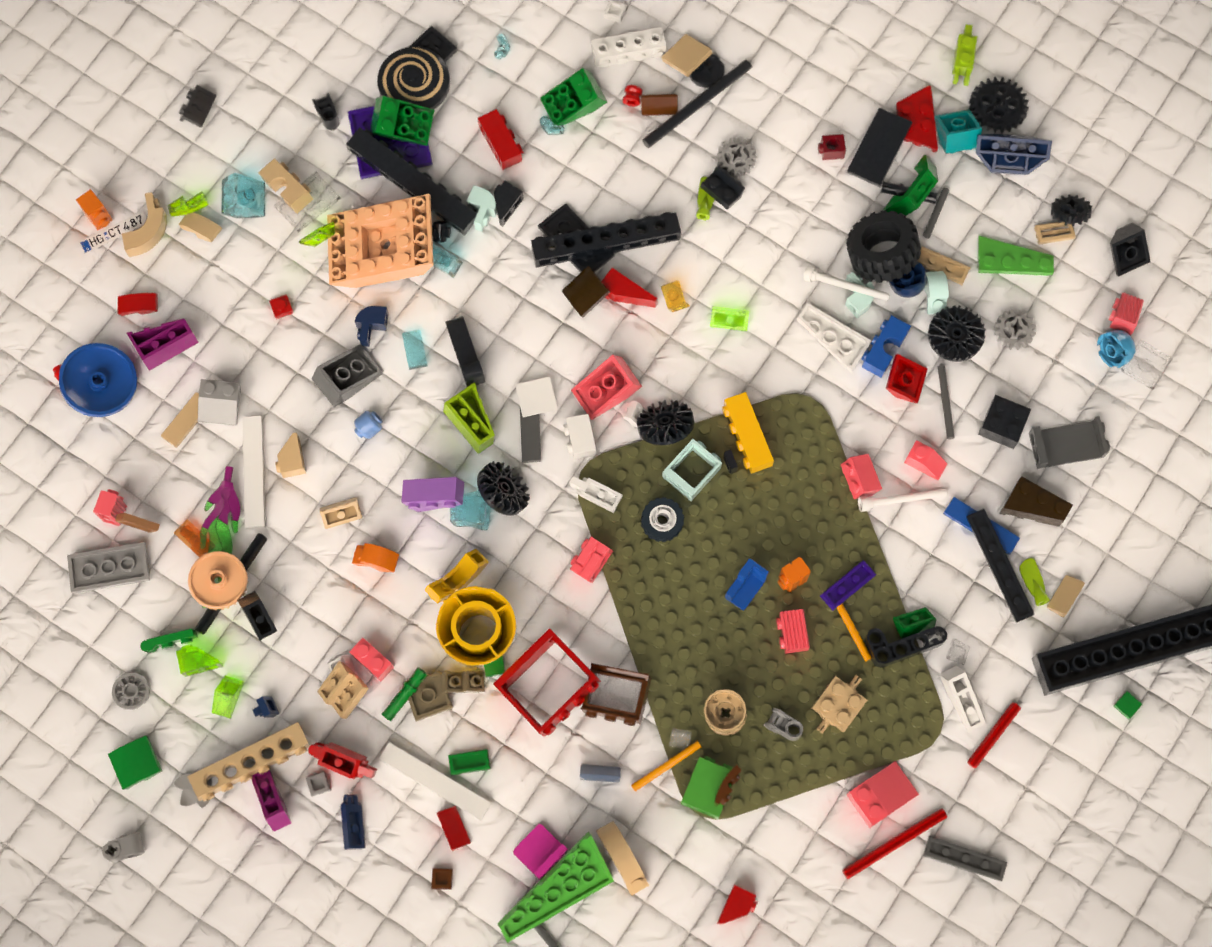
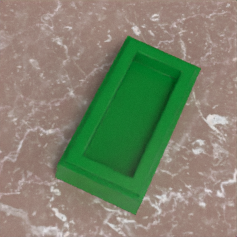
M488 749L448 755L451 776L491 770Z

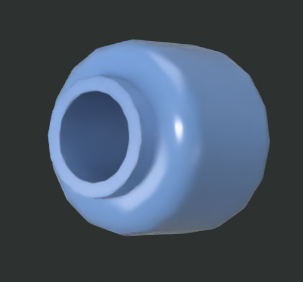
M365 411L355 419L354 425L356 428L354 431L360 438L364 436L367 439H371L381 431V423L383 421L374 411Z

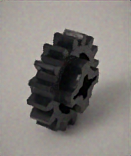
M1068 194V197L1062 195L1061 199L1056 198L1055 202H1052L1051 215H1053V220L1058 219V223L1065 222V226L1068 224L1075 226V223L1082 225V221L1088 222V218H1091L1092 205H1090V201H1085V197L1080 199L1078 195L1074 197Z

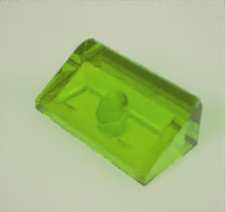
M334 222L308 234L299 240V244L316 247L335 234Z
M713 306L710 327L747 331L749 311Z

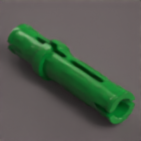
M417 667L413 675L408 680H405L402 689L381 713L385 719L392 721L410 696L418 691L419 685L428 675L423 669Z

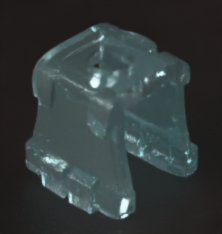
M479 490L463 495V505L450 508V522L456 527L488 530L491 507L484 501Z

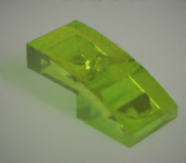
M201 191L187 201L181 196L167 205L171 216H182L198 211L209 204L206 195Z

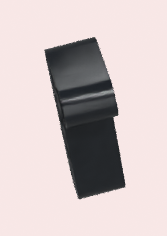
M461 316L446 321L445 324L466 386L468 387L474 382L476 385L485 383L484 373L477 358L464 317Z
M937 626L888 644L884 633L880 629L873 628L869 630L864 641L872 657V662L875 666L882 668L940 647L947 639V632L943 627ZM934 634H936L937 636H941L939 640L935 638L929 642V639H931L934 636ZM870 635L878 636L879 642L873 643L870 640ZM914 640H921L923 642V647H916L914 644ZM896 647H903L905 649V654H898L896 652ZM884 653L887 660L880 661L877 654Z

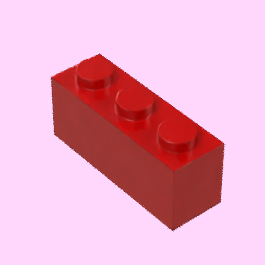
M495 109L478 117V126L502 170L522 162V147L519 143H515V135L511 128H507V121L504 115H500L498 110Z

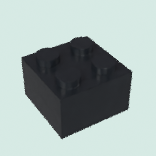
M995 394L978 435L1014 449L1019 442L1031 409Z

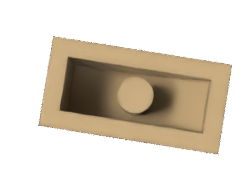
M296 432L290 436L277 455L278 461L275 462L277 473H281L283 478L306 474L300 438Z

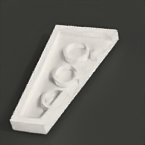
M809 303L806 304L797 318L851 373L872 342Z

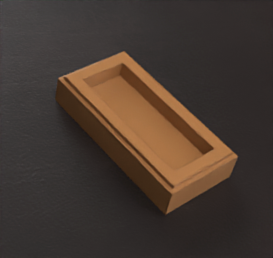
M127 513L117 514L115 519L118 523L148 533L157 532L160 524Z

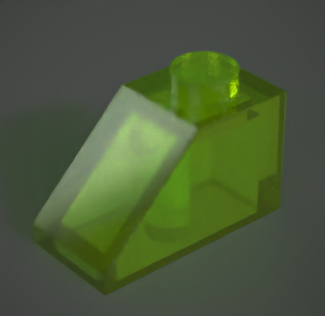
M185 645L181 647V650L176 651L180 673L184 677L223 667L221 661L196 646Z

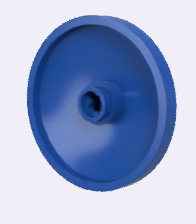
M92 343L75 349L66 357L59 372V387L64 400L77 412L91 417H106L120 412L131 402L136 392L137 373L130 358L120 349L108 344Z

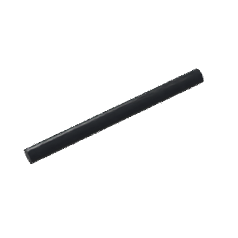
M746 59L642 139L644 145L647 148L653 146L752 68L751 63Z

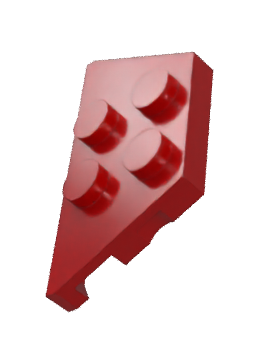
M927 86L897 102L896 115L912 122V126L904 141L912 142L919 147L922 145L932 149V152H937L938 144L931 86Z

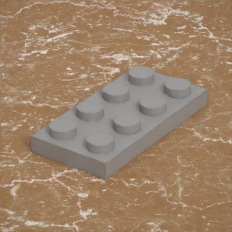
M145 542L67 555L72 594L150 581Z

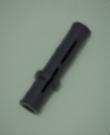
M883 181L881 193L903 196L909 187L904 186L902 183L897 185ZM930 192L924 202L935 204L938 193Z

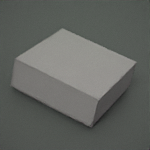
M325 771L306 777L311 797L331 791Z

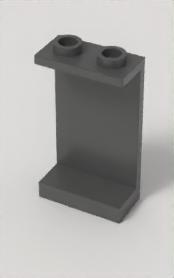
M1100 416L1095 417L1091 422L1043 430L1040 429V426L1032 427L1029 431V437L1037 469L1104 458L1109 453L1110 445L1109 441L1105 439V425L1101 422Z

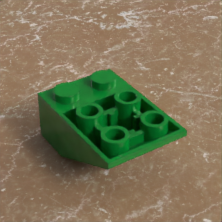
M581 68L540 98L555 128L591 114L607 103L593 73L585 68Z
M386 96L377 97L370 132L373 135L387 139L427 146L434 110Z

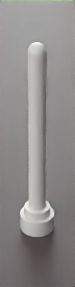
M808 266L804 273L805 281L816 282L818 280L883 300L890 298L889 293L821 274L816 268Z
M939 489L874 499L868 496L858 497V507L860 512H865L872 509L873 506L944 497L948 495V490Z

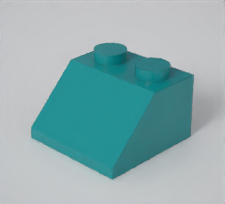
M970 109L935 116L939 142L946 154L976 148L977 136L982 134V128Z

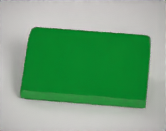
M926 607L893 617L901 639L935 627L937 620Z

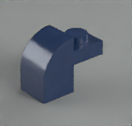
M368 306L357 314L354 322L356 327L359 328L357 340H360L362 347L370 346L372 330L387 331L389 316L387 307Z

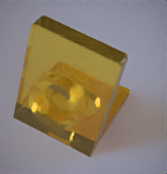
M678 280L661 286L669 311L673 313L690 307L689 303L685 302Z

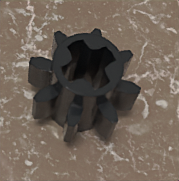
M434 221L432 225L433 241L446 242L447 238H450L451 226H447L445 221Z

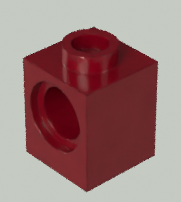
M844 134L822 136L821 142L818 143V153L822 154V160L844 159L846 153ZM827 146H834L835 149H829Z

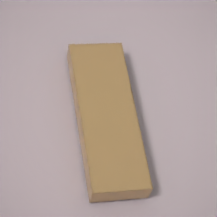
M921 246V255L918 262L926 270L931 272L943 271L947 279L963 285L971 267Z
M197 392L161 434V437L175 448L181 444L198 423L199 393Z

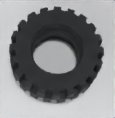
M883 210L880 213H870L868 217L864 216L860 219L859 223L856 222L846 240L847 251L854 271L860 277H865L869 281L875 280L877 283H882V281L892 282V279L897 278L898 280L902 278L903 274H908L911 271V267L914 268L921 255V244L916 226L910 218L902 213L897 214L896 211L886 212V210ZM884 241L897 242L893 248L887 251H870L878 243Z

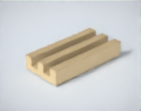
M1065 222L1035 225L1034 230L1036 231V238H1038V245L1074 239L1076 236L1073 226L1068 224L1069 228L1041 232V230L1065 227Z

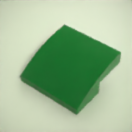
M148 735L138 738L108 754L122 790H128L141 781L149 780L162 772Z

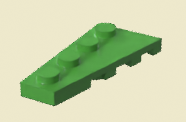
M978 236V273L1053 275V255Z

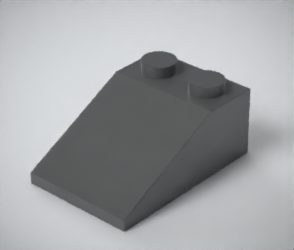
M360 344L317 366L311 379L333 407L350 399L382 375L383 372Z

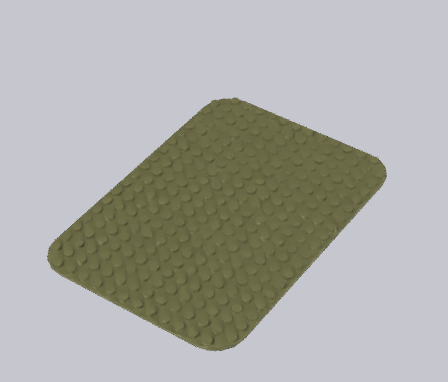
M798 393L784 394L752 404L774 460L772 467L752 474L749 469L745 468L743 463L744 455L742 451H738L736 435H732L729 428L730 420L724 414L695 423L691 433L683 440L674 444L653 445L641 440L604 452L591 459L581 470L579 476L580 480H583L584 477L587 479L589 477L623 495L614 513L578 495V500L591 537L613 550L602 570L637 671L649 674L651 677L647 700L668 760L697 740L702 746L671 768L680 795L683 798L699 757H710L715 760V764L720 766L727 764L734 768L737 765L742 770L739 774L741 779L731 786L733 791L730 796L732 798L723 806L718 820L733 818L919 754L933 745L941 734L944 721L942 704L922 653L882 668L875 666L872 659L865 662L837 608L832 611L820 597L823 592L864 560L876 573V576L844 601L843 605L864 644L865 636L873 628L880 629L884 633L888 644L901 639L893 617L905 614L906 611L867 511L860 512L858 499L853 498L840 464L846 461L847 458L831 417L824 406L810 396ZM694 439L695 441H701L707 447L706 450L711 454L715 453L721 459L722 467L698 495L690 501L662 477V473L686 445ZM730 449L738 466L737 472L733 474L728 472L723 459L724 452ZM692 451L674 472L695 488L713 467ZM665 497L666 499H672L675 503L677 502L679 507L682 508L684 524L679 535L674 537L673 540L657 542L654 539H650L644 533V529L641 527V516L645 506L651 500L654 501L656 498ZM659 516L657 518L658 522L661 524H665L668 522L665 516ZM800 557L811 570L807 582L798 586L792 592H787L786 589L782 590L777 582L781 569ZM750 558L766 569L769 574L758 593L747 608L742 611L725 598V594ZM803 609L810 648L808 651L785 654L784 649L780 648L779 637H782L781 629L777 630L776 618H779L780 612ZM870 635V640L873 643L879 642L878 636ZM917 639L914 640L915 646L920 648ZM897 646L896 652L903 655L905 654V649ZM884 653L877 654L880 661L887 660ZM855 675L859 676L858 678H861L862 681L856 687V690L867 699V702L845 732L829 725L823 734L820 733L816 728L823 719L812 709V706L835 676L848 684ZM717 690H732L739 694L745 702L746 722L742 729L734 735H719L712 731L706 722L704 714L705 702ZM773 708L785 712L788 716L802 724L803 733L799 740L790 741L764 726V723L768 722L771 717ZM723 710V711H722V715H723L722 718L725 717V716H726L727 718H729V717H730V715H729V712H730V711L725 712V711ZM791 726L788 729L792 735L799 733V729L795 726ZM693 810L695 813H697V814H698L699 816H701V817L709 818V819H712V820H717V819L712 818V817H710V816H708V815H705V814L700 813V812H698V811H696V810Z

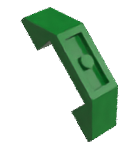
M923 155L914 167L919 175L903 196H893L883 210H886V212L896 211L897 214L902 213L907 216L920 207L938 182L937 168L927 155Z

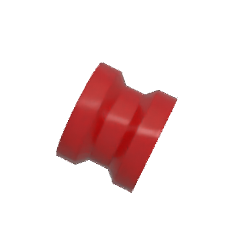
M635 85L626 86L622 102L631 107L639 106L641 102L640 96L643 92L642 89Z

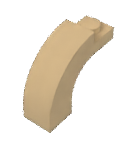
M152 192L145 194L148 217L144 225L135 231L122 233L124 249L129 257L141 255L151 250L158 244L165 233L167 215L163 207L160 206L159 199L155 198Z
M614 821L596 830L631 896L648 887L649 884L643 871Z

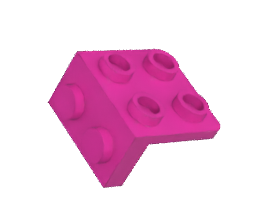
M538 824L513 850V854L539 880L568 852V849L541 824Z

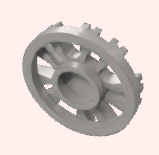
M137 673L121 675L116 679L112 687L113 700L118 706L127 710L138 709L146 703L150 695L147 680ZM129 676H135L133 683H130ZM124 678L127 682L126 685H124V683L122 682V679ZM118 684L123 686L121 691L116 690ZM145 684L146 690H139ZM123 693V696L116 697V695ZM139 693L145 694L144 697H141V696H138V695H139ZM123 698L127 699L125 705L120 703ZM140 698L141 702L136 704L135 699ZM130 700H132V706H129Z

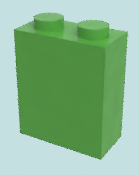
M704 756V758L699 757L681 805L718 820L724 805L720 803L716 806L714 801L723 780L733 767L727 764L722 766L715 764V760Z

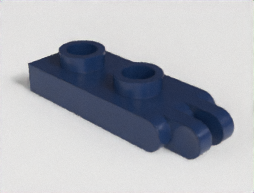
M356 794L344 795L343 803L341 804L344 850L364 849L362 805L358 802Z

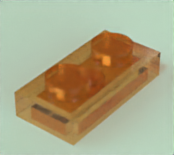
M188 519L174 532L199 558L209 553L215 547Z

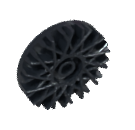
M955 305L952 308L947 306L946 309L943 308L939 313L937 312L928 328V340L934 352L943 359L953 362L966 361L974 357L980 351L986 337V329L984 324L981 323V317L978 318V314L974 315L972 309L968 311L967 307L965 309L960 308L961 305L958 308Z
M666 400L663 403L659 401V407L657 408L652 403V407L647 406L648 412L643 409L642 413L639 414L640 417H637V428L640 437L653 445L677 443L691 433L695 424L691 408L688 409L687 404L683 402L679 406L677 400L674 402L671 400L670 405H667Z
M493 461L478 473L477 486L480 495L498 513L508 516L517 515L529 504L527 501L530 500V494L525 493L529 487H526V483L520 484L523 477H519V473L515 476L511 473L514 468L510 469L509 465L504 468V462H497L495 464V461Z

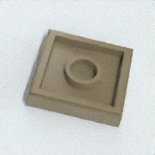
M441 671L427 675L419 685L418 691L413 693L408 699L416 722L453 709L449 694L442 692Z

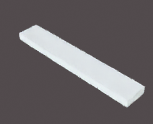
M262 416L242 417L245 528H264Z
M390 742L379 758L383 763L482 821L492 804Z

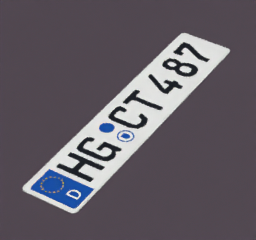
M142 211L79 241V244L84 254L121 237L122 233L131 232L142 227L147 218Z

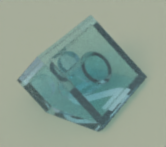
M233 173L222 179L221 214L234 218L264 217L265 182L238 173Z

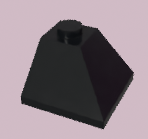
M1130 223L1116 230L1110 242L1116 276L1119 277L1151 262L1143 228Z

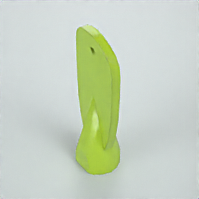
M708 177L701 178L698 190V211L696 217L701 220H708L710 218V209L714 202V198L700 187L701 183Z
M1033 558L1026 559L1019 567L1022 579L1029 592L1035 598L1036 606L1047 604L1050 602V599L1045 593V585L1039 568Z

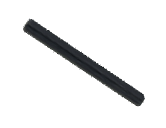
M258 533L240 559L246 571L267 541L263 534ZM208 608L196 625L195 630L204 635L221 609L214 610Z

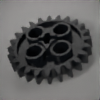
M994 77L993 82L987 78L986 84L981 81L980 85L975 87L974 92L972 91L969 104L971 105L969 109L973 111L972 114L976 117V120L981 122V128L987 126V132L992 128L994 134L997 129H1000L1001 134H1003L1005 129L1011 132L1012 127L1017 129L1018 124L1023 123L1027 116L1026 112L1029 109L1026 106L1029 100L1025 99L1026 93L1021 94L1022 87L1016 88L1017 82L1012 85L1010 84L1011 79L1004 82V77L1000 81Z

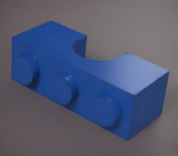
M892 315L888 321L884 320L880 327L882 332L879 336L875 335L871 342L873 347L870 351L866 350L861 359L864 361L862 368L882 378L893 356L885 352L883 346L894 344L900 348L911 326Z

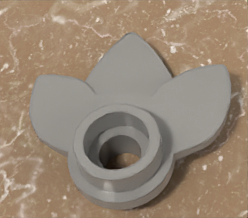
M186 773L180 776L174 782L176 787L183 790L180 805L191 806L197 802L201 808H204L210 800L205 802L198 800L187 777L191 774ZM212 778L208 780L209 786L212 785Z

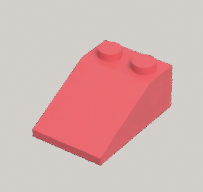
M612 355L571 389L586 413L589 414L590 419L593 420L628 399L642 385L624 359L620 356Z
M896 761L847 794L869 828L919 795Z

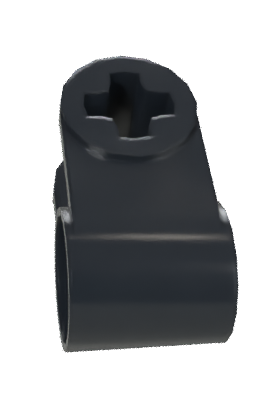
M327 93L325 97L317 100L312 99L324 127L328 130H335L340 122L330 94Z

